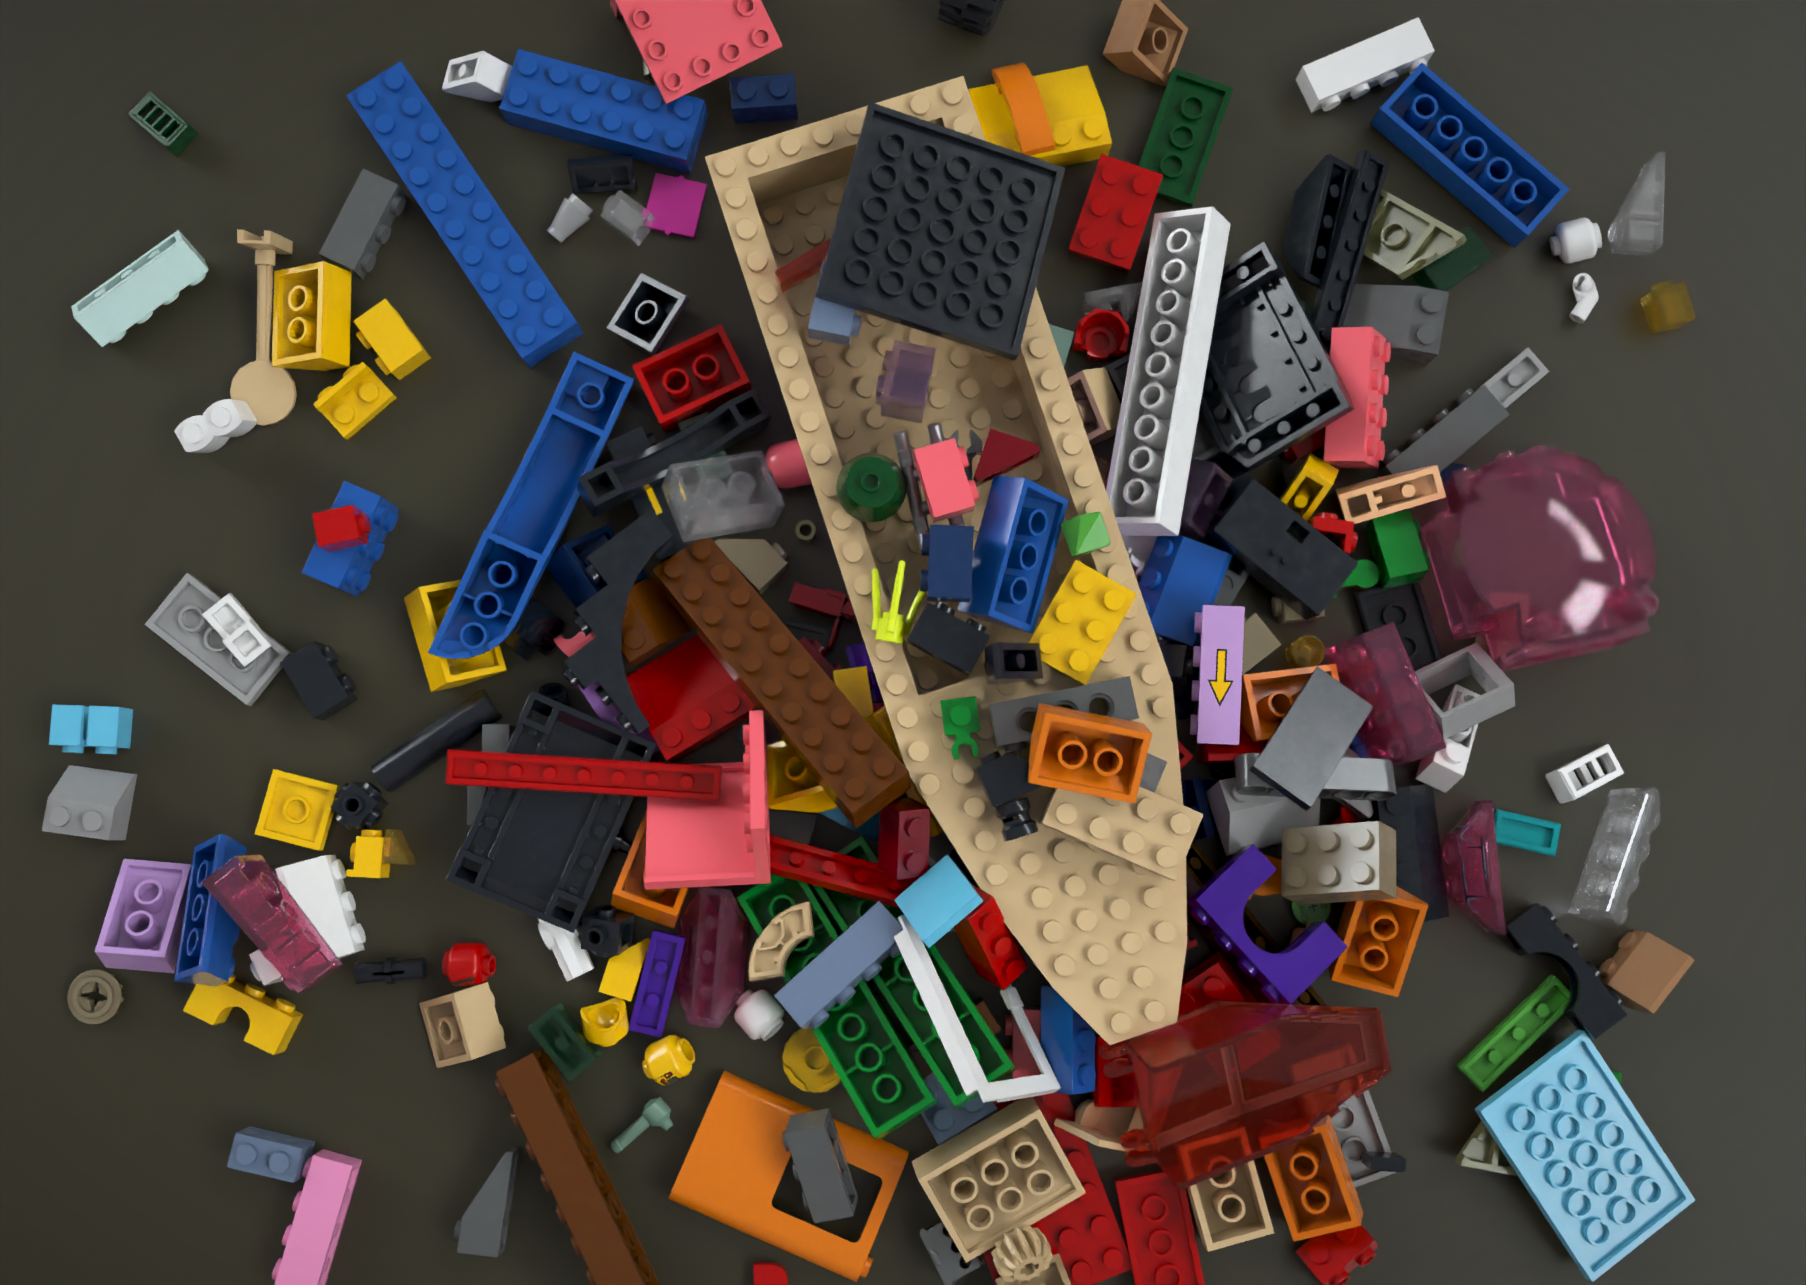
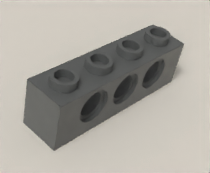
M1130 676L989 704L988 710L996 748L1004 746L1006 753L1027 749L1025 742L1031 741L1032 733L1021 729L1019 719L1024 713H1031L1036 717L1039 703L1065 706L1069 709L1090 713V702L1093 699H1100L1107 707L1105 716L1128 721L1138 719L1139 716Z

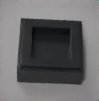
M1362 1152V1163L1372 1171H1406V1159L1397 1153Z

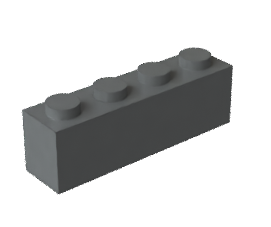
M1485 385L1475 392L1470 387L1455 399L1458 404L1456 408L1451 412L1445 408L1430 420L1434 424L1432 428L1427 432L1420 428L1406 441L1410 446L1403 452L1396 448L1382 460L1385 466L1377 473L1382 477L1432 465H1438L1439 472H1441L1510 414Z

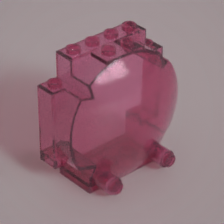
M1545 445L1534 446L1527 449L1525 453L1515 455L1514 451L1500 453L1494 457V462L1482 466L1481 470L1471 471L1467 467L1450 473L1451 477L1443 483L1446 494L1444 499L1448 511L1432 515V520L1424 525L1421 530L1454 641L1485 635L1493 661L1502 671L1616 648L1651 632L1647 618L1654 615L1659 607L1658 597L1651 592L1648 584L1654 580L1656 567L1654 540L1641 506L1632 493L1615 476H1605L1596 463L1575 455V452H1561L1560 446L1546 449Z

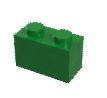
M1410 509L1370 519L1365 532L1375 564L1380 571L1379 578L1383 589L1422 581L1429 571L1430 557L1427 550L1422 549L1419 540L1421 537L1420 525L1416 519L1413 520Z

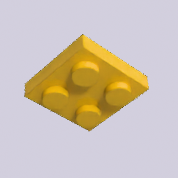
M273 769L255 834L323 851L334 810L330 807L336 801L334 796L341 786Z

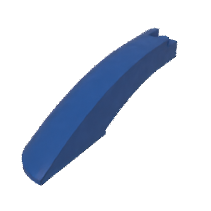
M573 352L517 472L486 530L484 529L428 653L452 659L474 657L492 650L511 634L540 581L581 498L577 490L578 477L594 470L635 379Z

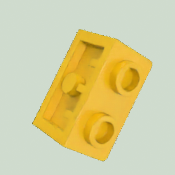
M361 362L359 365H353L344 372L343 378L337 384L322 390L318 395V400L313 405L348 440L397 397L364 362Z

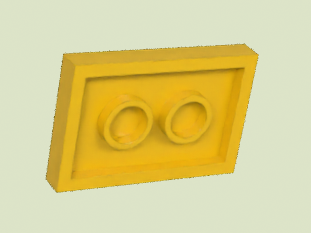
M1075 560L1028 643L1040 644L1042 663L1082 686L1087 685L1137 594Z

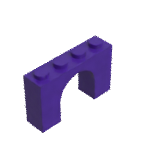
M1254 844L1243 846L1187 900V903L1192 908L1190 913L1201 925H1208L1216 934L1214 939L1221 948L1227 952L1230 950L1239 959L1237 964L1240 969L1249 977H1255L1263 985L1261 991L1271 1002L1275 1004H1292L1347 948V945L1325 921L1312 922L1286 949L1279 953H1269L1257 947L1248 937L1244 927V907L1252 893L1277 869Z

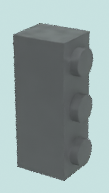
M363 168L319 255L327 263L352 272L353 276L363 280L366 273L371 272L377 260L376 254L381 244H385L389 239L391 225L395 217L399 216L404 210L406 194L400 186Z
M830 1108L791 1115L786 1130L783 1131L782 1138L786 1151H790L793 1158L794 1177L796 1181L801 1182L803 1188L802 1198L805 1209L807 1211L810 1210L814 1223L852 1217L857 1205L858 1194Z

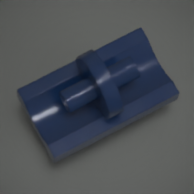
M1201 777L1181 781L1184 806L1204 814L1193 840L1216 836L1215 832L1218 830L1212 812L1209 811L1205 794L1216 784L1215 781L1202 780Z

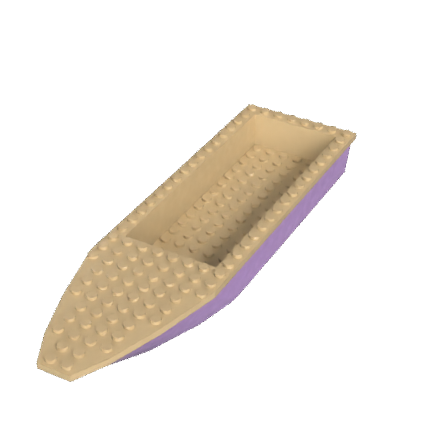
M964 76L875 103L986 141ZM868 106L706 156L705 160L885 708L911 780L978 887L994 897L1004 917V923L1048 983L1109 1045L1177 1023L1187 948L1186 858L1177 880L1173 881L1040 824L1039 821L1053 790L1052 787L1041 786L1005 802L1009 803L1028 797L1031 805L1029 814L1031 819L1036 821L1038 832L1005 842L1002 835L1004 827L1002 820L997 818L994 807L991 808L975 771V768L981 766L980 758L998 750L1001 757L1010 753L1027 761L1030 758L1031 741L1025 742L1027 749L1006 753L1004 746L996 748L988 710L989 704L1082 685L1042 663L1043 679L1010 684H988L984 668V649L971 673L967 676L908 644L907 636H904L903 644L876 640V631L871 630L873 622L872 569L877 568L879 571L882 618L883 612H890L898 564L901 560L905 561L906 566L897 613L904 615L903 622H905L920 589L921 570H928V556H921L907 494L903 504L894 515L878 522H864L852 517L841 506L837 496L836 486L840 471L847 462L856 456L866 453H877L889 457L900 467L893 433L898 431H907L912 456L914 449L931 445L927 426L933 423H941L944 440H949L952 434L958 430V445L960 447L963 446L965 452L971 446L970 430H973L981 439L982 451L990 428L1038 444L1041 450L1038 458L1001 476L1027 478L1067 498L1069 502L1063 522L1082 514L1101 512L1110 538V545L1093 553L1072 556L1061 528L1034 632L1075 560L1137 594L1087 685L1130 676L1139 716L1138 719L1132 721L1144 723L1152 733L1148 753L1167 761L1155 793L1184 805L1173 684L1036 287L1019 355L1015 361L858 310L856 315L862 316L858 337H851L850 346L809 338L808 325L822 261H825ZM976 455L972 459L973 478L981 455ZM993 479L977 487L979 500L974 501L976 505L974 511L962 514L965 526H974L973 551ZM918 481L922 501H926L921 483ZM930 514L926 515L929 529L930 525H949L948 519L933 523ZM925 592L922 603L912 623L911 631L913 630L926 604L929 602L935 606L937 602L927 601V592ZM942 602L956 611L953 615L964 622L970 618L987 628L984 633L989 635L990 638L984 648L997 642L1028 643L1033 635L1032 633L979 620L957 611L959 602ZM976 696L980 732H973L970 735L971 739L978 745V756L972 757L970 746L963 744L958 749L959 759L954 760L951 748L956 739L955 735L945 736L940 700ZM1093 699L1090 702L1089 711L1093 714L1105 716L1107 707L1102 700ZM1031 713L1022 714L1019 719L1021 729L1032 733L1036 717Z

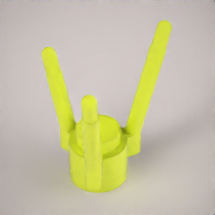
M903 560L898 564L890 612H883L882 618L879 571L877 568L872 569L873 622L871 630L876 631V640L903 644L904 636L909 637L912 623L925 595V592L919 589L905 622H903L904 615L897 614L906 566Z

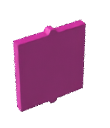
M655 173L642 224L643 228L665 232L666 236L674 234L694 239L707 184L686 180L682 175L677 178Z

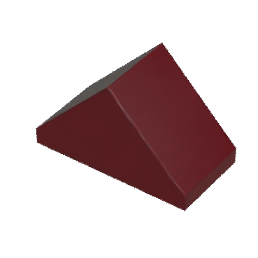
M990 428L973 478L976 487L992 480L994 475L1001 476L1038 458L1041 452L1038 444Z

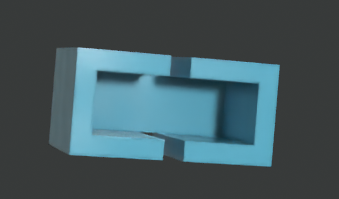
M52 704L49 745L62 746V752L84 753V747H96V754H117V748L130 749L133 709L110 706L85 707L83 705Z

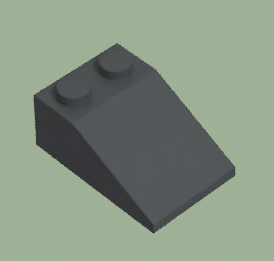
M1355 284L1343 327H1373L1387 339L1386 342H1390V358L1427 365L1439 355L1449 292L1420 286Z

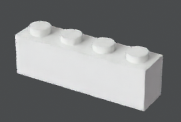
M1418 17L1304 65L1296 81L1311 113L1320 109L1329 111L1338 106L1343 99L1350 96L1352 99H1357L1368 93L1371 87L1378 84L1381 87H1385L1395 82L1404 73L1409 72L1411 75L1421 63L1427 66V62L1435 50Z

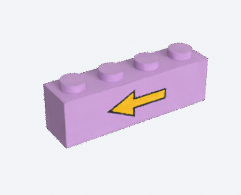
M1202 605L1201 612H1195L1194 632L1201 633L1200 646L1193 647V667H1199V680H1192L1191 701H1198L1197 715L1191 714L1190 735H1196L1197 743L1239 745L1245 607Z

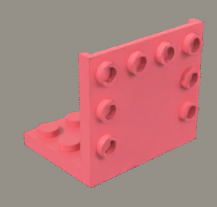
M610 0V6L615 17H623L666 105L783 47L761 0Z
M763 710L749 711V725H743V742L745 746L743 762L696 764L722 766L720 801L647 797L645 890L771 883L767 745Z

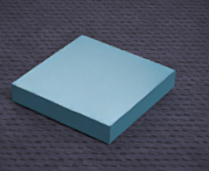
M948 854L894 899L918 936L929 948L983 902V899Z

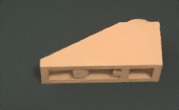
M1438 465L1373 478L1335 489L1343 519L1345 521H1353L1354 524L1446 497Z

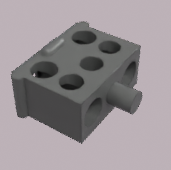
M943 1222L932 1228L927 1226L920 1230L919 1235L944 1285L956 1284L957 1279L985 1264L980 1254L970 1260V1265H967Z

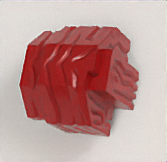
M1096 308L1076 323L1075 334L1072 340V351L1086 353V360L1096 361L1097 363H1105L1108 356L1121 358L1125 356L1130 330L1118 312Z

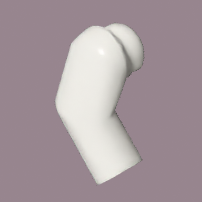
M1587 273L1576 275L1572 285L1577 304L1569 317L1579 324L1585 322L1599 298L1595 283Z

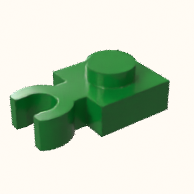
M976 696L940 700L945 736L955 735L956 739L951 748L953 759H959L958 749L963 744L970 746L972 757H977L979 753L978 745L971 739L970 735L973 732H980Z

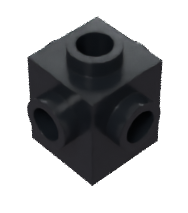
M352 781L351 784H344L334 796L336 801L330 808L338 814L335 817L336 820L347 829L352 830L353 827L355 829H368L378 823L384 814L382 811L389 803L381 797L382 792L369 781L365 783ZM358 801L359 807L357 810H354L352 806Z
M612 905L596 906L595 909L582 916L578 932L579 936H581V949L593 951L594 955L602 957L618 956L633 943L634 913L618 911Z

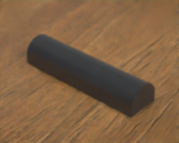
M482 689L371 765L372 772L388 792H393L445 757L448 749H456L482 731V724H493L502 718V715L486 691Z

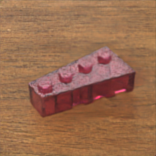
M262 855L235 856L201 882L260 949L264 957L280 972L282 981L292 991L295 990L297 993L311 990L343 965Z

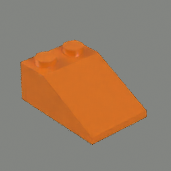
M646 809L612 893L611 905L619 910L634 913L636 916L674 929L689 887L645 890Z

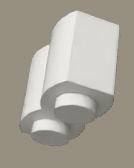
M224 399L209 406L203 415H196L185 419L177 426L174 432L186 452L210 453L224 446L230 437H238L248 433L258 421L246 401Z

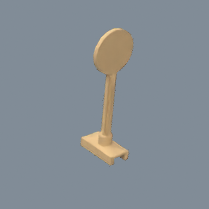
M237 229V243L255 250V265H257L256 360L238 370L232 379L230 395L231 399L246 401L258 421L256 424L266 426L277 424L288 417L295 406L297 397L295 381L289 372L284 368L272 366L273 266L276 265V254H293V241L272 231L264 230V236L259 237L246 230Z

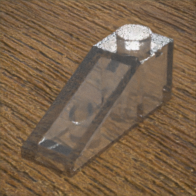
M1658 152L1644 165L1608 230V241L1612 242L1611 253L1650 256L1663 246L1665 152Z

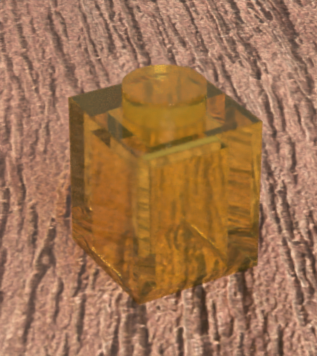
M1670 280L1657 283L1650 287L1651 292L1641 298L1652 335L1681 328L1696 319L1685 281L1671 284Z

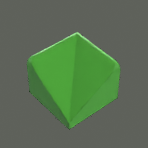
M1101 512L1082 514L1061 523L1072 556L1093 553L1110 545V538Z

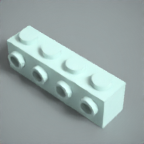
M177 230L72 305L74 319L101 347L109 342L115 343L124 337L126 330L132 325L147 321L152 316L153 310L162 304L168 305L179 296V292L189 284L194 286L201 282L209 268L205 259L183 234Z

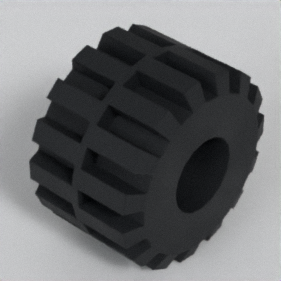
M939 0L938 18L943 22L985 37L994 26L1004 0Z

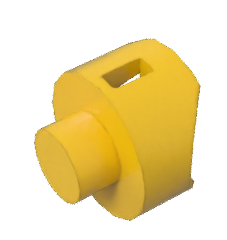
M615 997L598 1004L582 1007L580 1010L584 1036L589 1042L602 1047H610L615 1045L628 1032L629 1024L626 1004L621 998Z

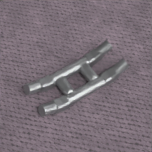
M933 423L927 426L931 445L945 441L941 423ZM906 430L895 432L893 435L899 465L906 479V494L919 548L922 552V534H929L926 515L930 514L927 502L922 501L918 484L920 479L914 465ZM962 515L948 519L949 525L965 526Z

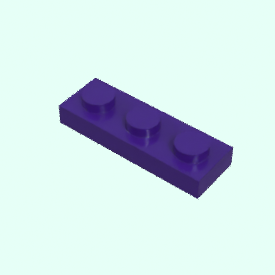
M656 929L652 931L628 1030L662 1037L686 936Z

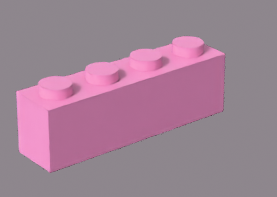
M325 1149L307 1159L302 1172V1177L306 1178L303 1190L297 1193L292 1206V1211L296 1212L292 1225L290 1224L287 1227L282 1239V1245L286 1246L282 1259H278L273 1269L272 1279L275 1280L274 1285H326L361 1166V1159Z

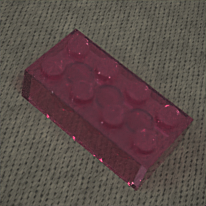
M1394 622L1325 649L1329 664H1336L1340 683L1374 706L1359 729L1369 758L1391 760L1393 767L1419 760L1446 748L1444 739Z

